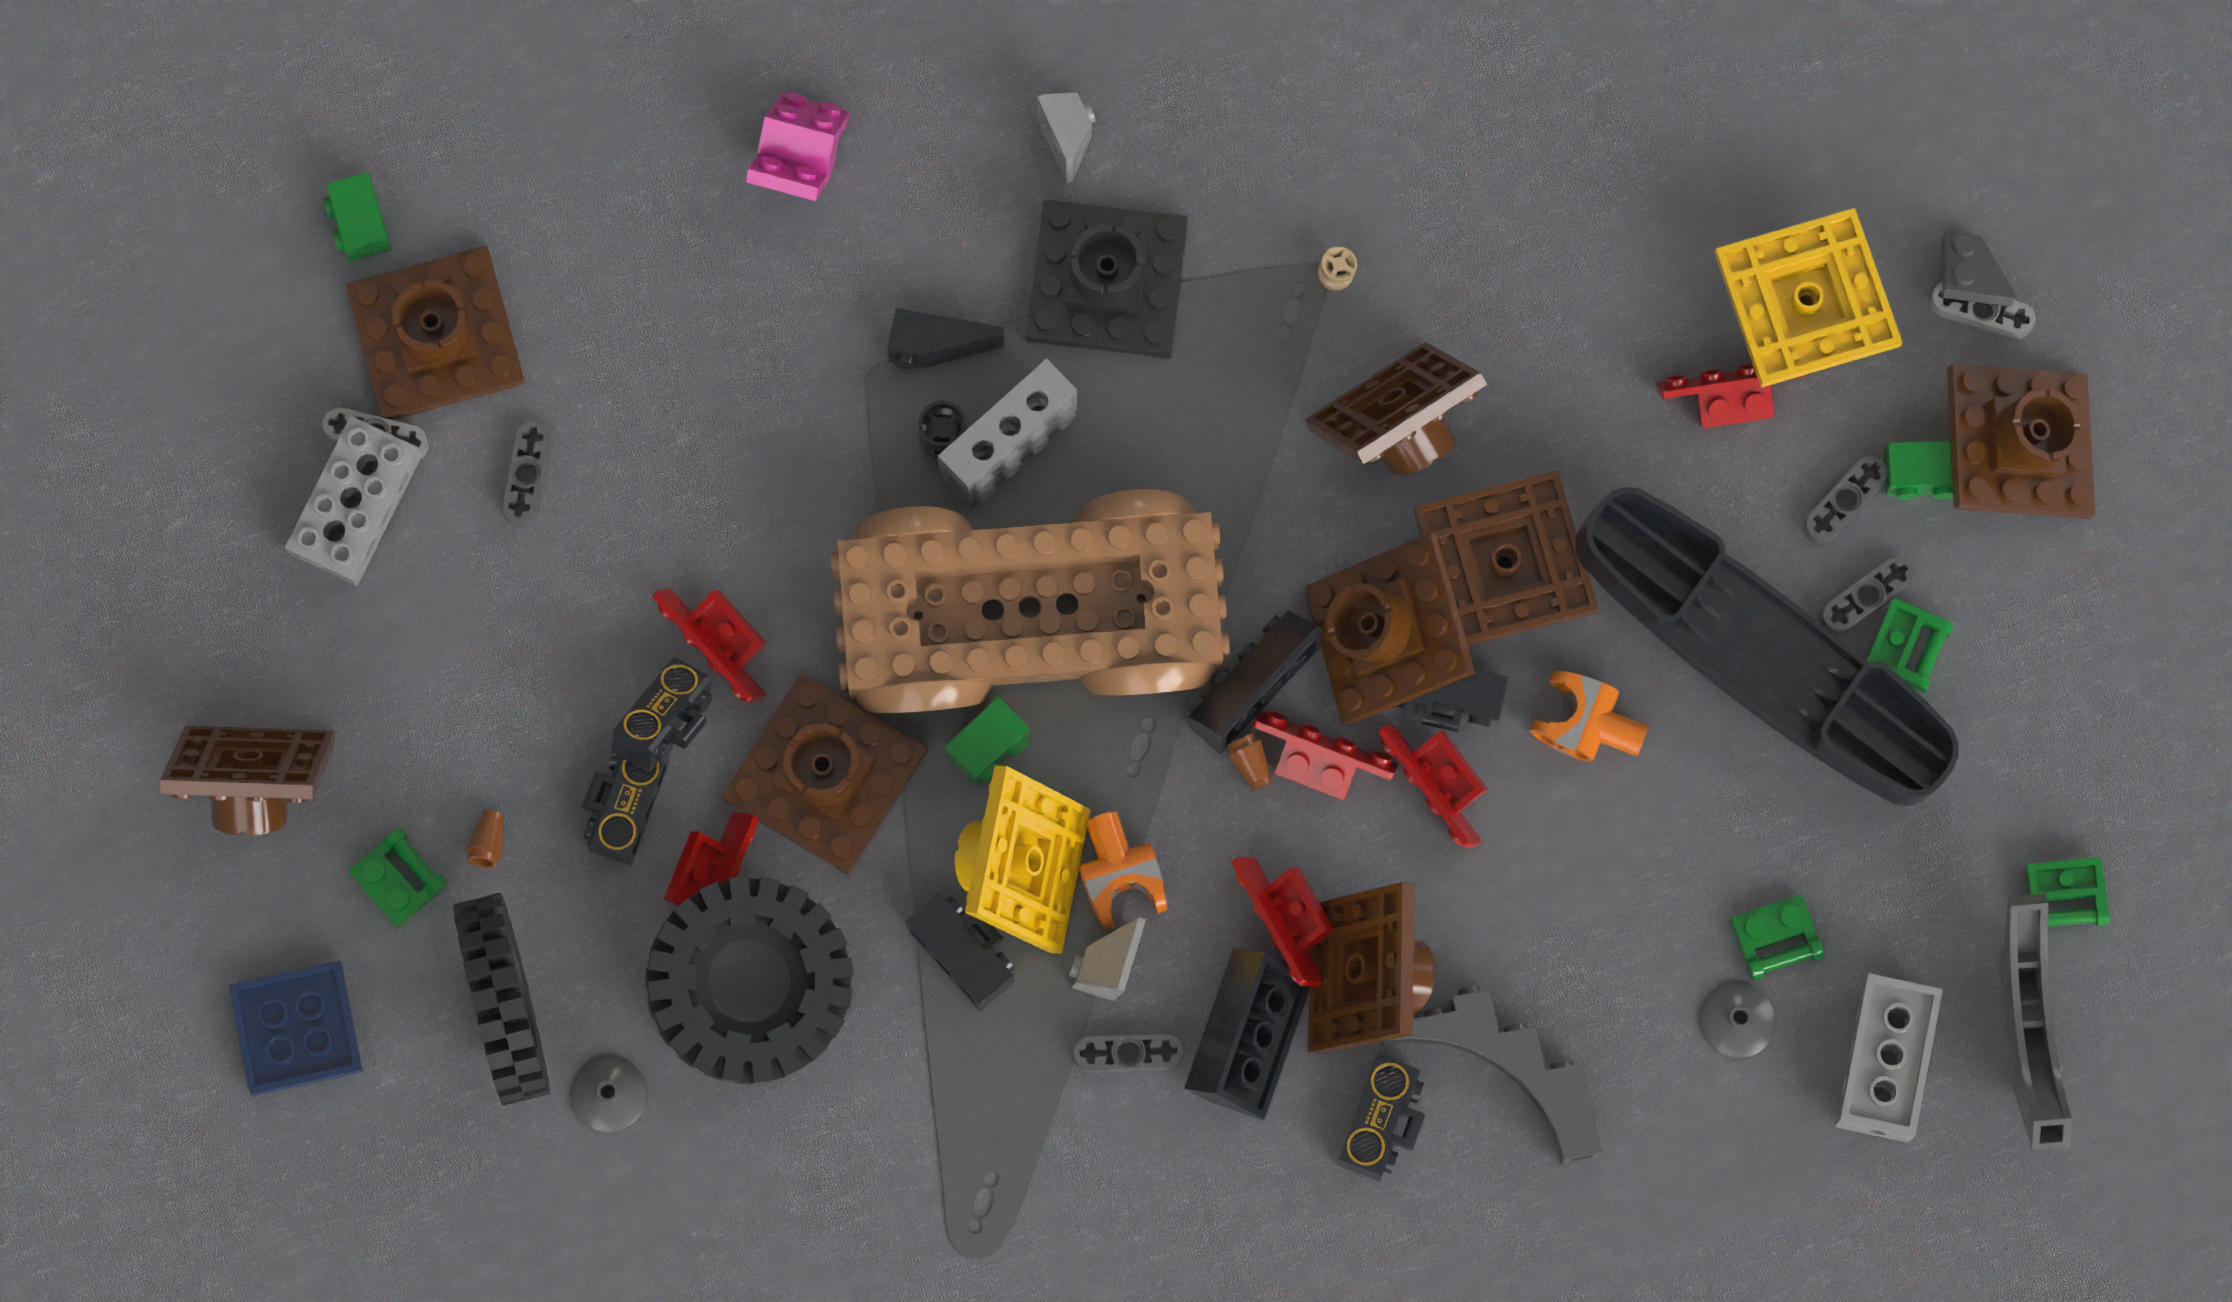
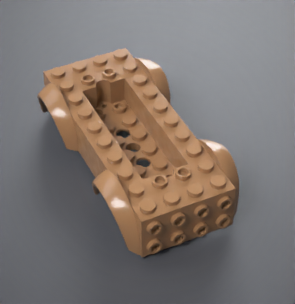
M1134 489L1106 494L1082 506L1072 523L974 530L964 516L944 508L919 506L891 509L864 519L857 525L849 540L837 541L838 551L831 552L833 579H840L841 588H834L836 616H843L844 625H836L839 653H846V662H839L842 690L849 689L850 699H855L868 712L905 713L967 707L983 703L992 686L1080 679L1086 690L1094 695H1138L1188 690L1207 685L1216 670H1221L1223 660H1228V655H1230L1228 632L1221 633L1220 623H1225L1226 618L1225 595L1218 596L1217 587L1222 586L1223 565L1222 559H1215L1214 550H1219L1220 544L1219 522H1212L1211 512L1198 513L1188 500L1179 494L1169 491ZM1063 594H1071L1078 601V608L1071 615H1063L1056 608V601ZM1033 598L1039 602L1041 610L1037 616L1027 618L1020 613L1019 605L1024 599ZM997 600L1003 605L1004 613L1000 619L990 621L983 616L982 606L986 601Z

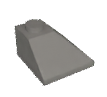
M1077 92L1042 94L1037 96V121L1066 184L1073 182L1092 137V123L1095 122V116L1089 103H1082Z
M1138 917L1086 947L1081 956L1075 954L1068 976L1074 978L1071 988L1114 1002L1125 990L1146 919Z

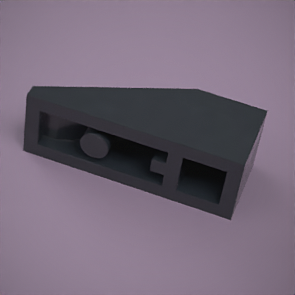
M896 308L887 347L889 362H894L897 367L903 369L927 368L1002 348L1005 343L1004 327Z

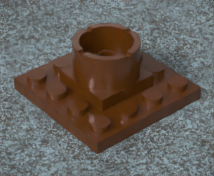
M487 245L346 283L382 418L395 420L526 384Z
M1425 342L1306 418L1305 421L1311 432L1362 464L1374 462L1382 457L1393 474H1411L1430 466L1435 458L1441 459L1452 449L1456 439L1445 419L1447 410L1458 403H1465L1475 398L1478 390L1485 387L1487 383L1481 372Z
M1954 363L1948 366L1947 385L1954 509L2083 519L2095 516L2088 375L2083 373Z
M1558 470L1414 506V513L1421 536L1428 533L1438 536L1468 646L1598 613L1599 608L1588 571L1581 565L1576 553L1577 533ZM1500 564H1505V565H1507L1509 568H1502V567H1500L1499 565H1500Z
M1428 533L1305 586L1314 622L1323 630L1321 648L1342 724H1354L1475 674L1439 539L1436 534Z
M800 673L721 798L743 813L757 816L759 818L758 822L849 876L928 750L923 745L803 673ZM821 765H829L826 771L817 770Z
M185 725L160 778V794H171L176 799H188L194 795L209 796L211 798L212 825L215 829L224 833L240 835L241 832H246L247 835H262L275 832L286 824L287 802L302 803L308 799H313L334 747V731Z
M1399 882L1319 902L1334 930L1310 949V956L1324 982L1319 986H1309L1308 1053L1324 1054L1412 1035L1413 1013L1421 1010L1428 1001L1435 978L1432 974V970L1435 968L1434 957L1430 948L1423 941L1414 938L1415 884Z

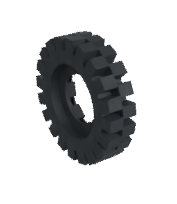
M748 876L735 877L720 883L715 882L698 890L697 893L683 901L663 923L658 935L654 938L648 955L649 961L645 972V988H647L648 993L647 1004L651 1018L655 1020L659 1028L658 1033L666 1045L671 1046L678 1054L677 1057L691 1068L695 1067L704 1072L703 1075L720 1081H732L734 1084L770 1082L799 1071L828 1048L827 1046L833 1038L838 1035L845 1022L846 1011L850 1008L853 994L851 977L854 976L852 957H848L845 947L847 942L840 927L836 928L830 919L832 915L820 902L816 904L808 897L809 894L794 885L789 887L779 883L780 880L762 876L759 879L748 878ZM743 939L759 940L774 947L783 956L790 973L789 993L781 1008L770 1017L756 1022H742L728 1017L714 1004L708 990V971L716 954L728 944Z
M496 893L456 903L453 905L460 951L464 960L463 965L471 990L470 995L474 1012L477 1015L482 1043H484L488 1065L492 1072L493 1082L502 1106L549 1095V1078L540 1034L536 1025L534 1008L530 999L525 972L522 968L514 930L501 893Z

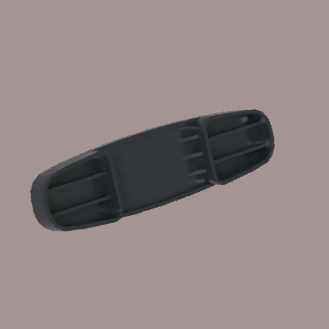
M1623 487L1610 492L1581 524L1576 535V553L1581 565L1640 623L1685 662L1740 705L1809 754L1859 786L1894 805L1909 806L1923 801L1935 792L1950 775L1959 757V744L1953 728L1887 664L1881 661H1865L1839 637L1754 572L1727 555L1723 540L1717 534L1664 501L1640 488Z

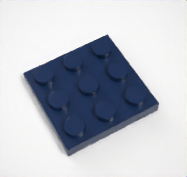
M341 961L229 985L249 1093L252 1097L363 1072Z

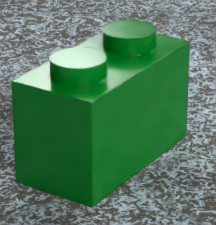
M369 172L327 183L329 196L324 197L323 201L329 219L336 217L339 229L332 232L338 252L345 250L351 262L392 250Z
M1950 441L1888 443L1883 453L1884 463L1887 466L1888 472L1885 480L1886 496L1896 495V498L1899 500H1912L1918 498L1919 495H1933L1935 499L1953 498Z
M998 697L945 746V756L977 787L983 780L986 783L992 780L995 766H1001L1000 764L1010 755L1015 758L1027 748L1030 743L1027 740L1030 737V728Z

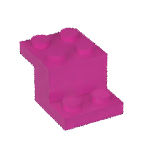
M780 93L764 117L757 156L748 168L746 182L816 201L832 176L839 138L848 125L850 112L842 110L835 103L821 102L819 104L806 100L805 96L798 93Z

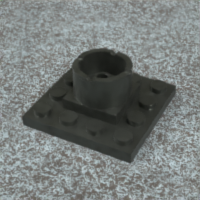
M1044 200L1026 330V342L1171 358L1188 216Z

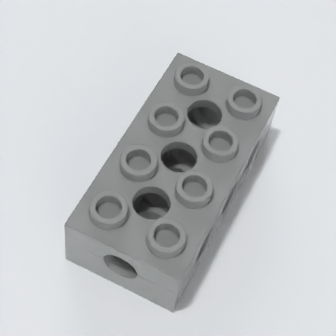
M1046 358L938 455L939 476L969 507L976 501L979 503L984 502L993 494L996 489L994 485L1002 477L1005 476L1007 479L1012 477L1022 467V459L1030 452L1034 455L1037 454L1048 444L1050 440L1048 436L1057 428L1063 430L1073 422L1077 416L1075 414L1077 411V389Z
M350 416L285 546L286 551L297 559L358 586L422 457L420 450L404 440ZM368 462H378V468L373 474H362L363 467ZM354 494L362 495L361 503L357 507L346 508V501L350 496ZM344 527V537L336 542L330 541L331 532L335 528Z
M1871 973L1867 974L1861 985L1835 1127L1909 1143L1916 1136L1943 989ZM1897 1015L1900 1017L1904 1028L1897 1029L1892 1027L1888 1022L1887 1016ZM1881 1051L1893 1053L1896 1057L1897 1065L1886 1064L1881 1058ZM1874 1088H1884L1889 1093L1890 1101H1879L1874 1095Z

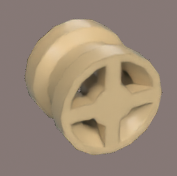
M1333 247L1328 249L1324 253L1317 270L1320 283L1325 288L1333 291L1347 288L1355 275L1357 259L1354 253L1347 248Z

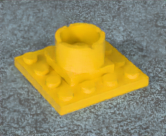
M1855 208L1715 249L1714 254L1761 388L1901 347L1903 342Z
M995 766L989 785V797L983 820L970 822L962 830L957 842L959 849L955 851L956 875L962 888L968 892L965 913L1049 953L1062 954L1079 872L1078 865L1081 862L1087 832L1086 821L1089 820L1091 809L1008 766Z

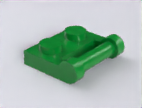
M1893 598L1866 661H1881L1887 664L1915 691L1926 693L1930 685L1928 677L1944 639L1951 635L1954 625L1941 617ZM1922 626L1932 632L1916 670L1913 672L1906 669L1905 666Z
M397 828L389 833L383 842L348 870L353 879L397 929L440 894L448 885L441 874L436 875L406 841L407 835L401 828ZM394 850L425 884V887L419 893L412 888L386 858Z
M2101 857L2029 863L2025 865L2028 895L2045 893L2048 902L2093 898V908L2048 912V927L2095 923L2096 926L2109 925V910Z
M1802 894L1730 918V923L1753 981L1764 978V973L1809 958L1815 961L1825 957L1823 946L1816 934ZM1801 935L1805 942L1804 945L1759 959L1755 951Z

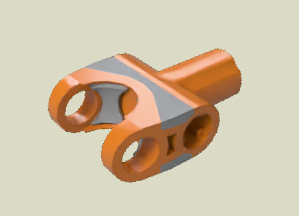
M1566 671L1552 672L1549 683L1563 691L1562 694L1567 696L1573 703L1575 712L1565 722L1556 723L1550 721L1549 724L1539 720L1532 721L1529 732L1536 739L1561 753L1587 762L1594 760L1600 743L1633 756H1638L1649 726L1613 712L1620 695L1617 689L1587 676Z
M1117 811L1103 813L1087 820L1086 825L1098 859L1078 865L1089 903L1104 930L1115 928L1111 912L1112 901L1119 892L1125 889H1135L1145 894L1149 902H1153L1157 914L1167 911L1162 875L1151 843L1130 849Z

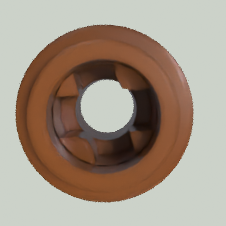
M1254 733L1227 745L1230 752L1227 756L1248 785H1250L1252 791L1273 782L1270 777L1262 741H1257Z
M484 810L482 812V816L466 848V853L468 854L467 861L470 864L480 868L492 869L497 866L498 861L502 860L503 814L493 810Z

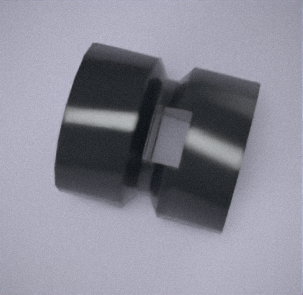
M945 400L934 401L927 405L921 412L918 421L921 446L926 454L937 460L938 455L967 430L966 418L961 408L953 402Z

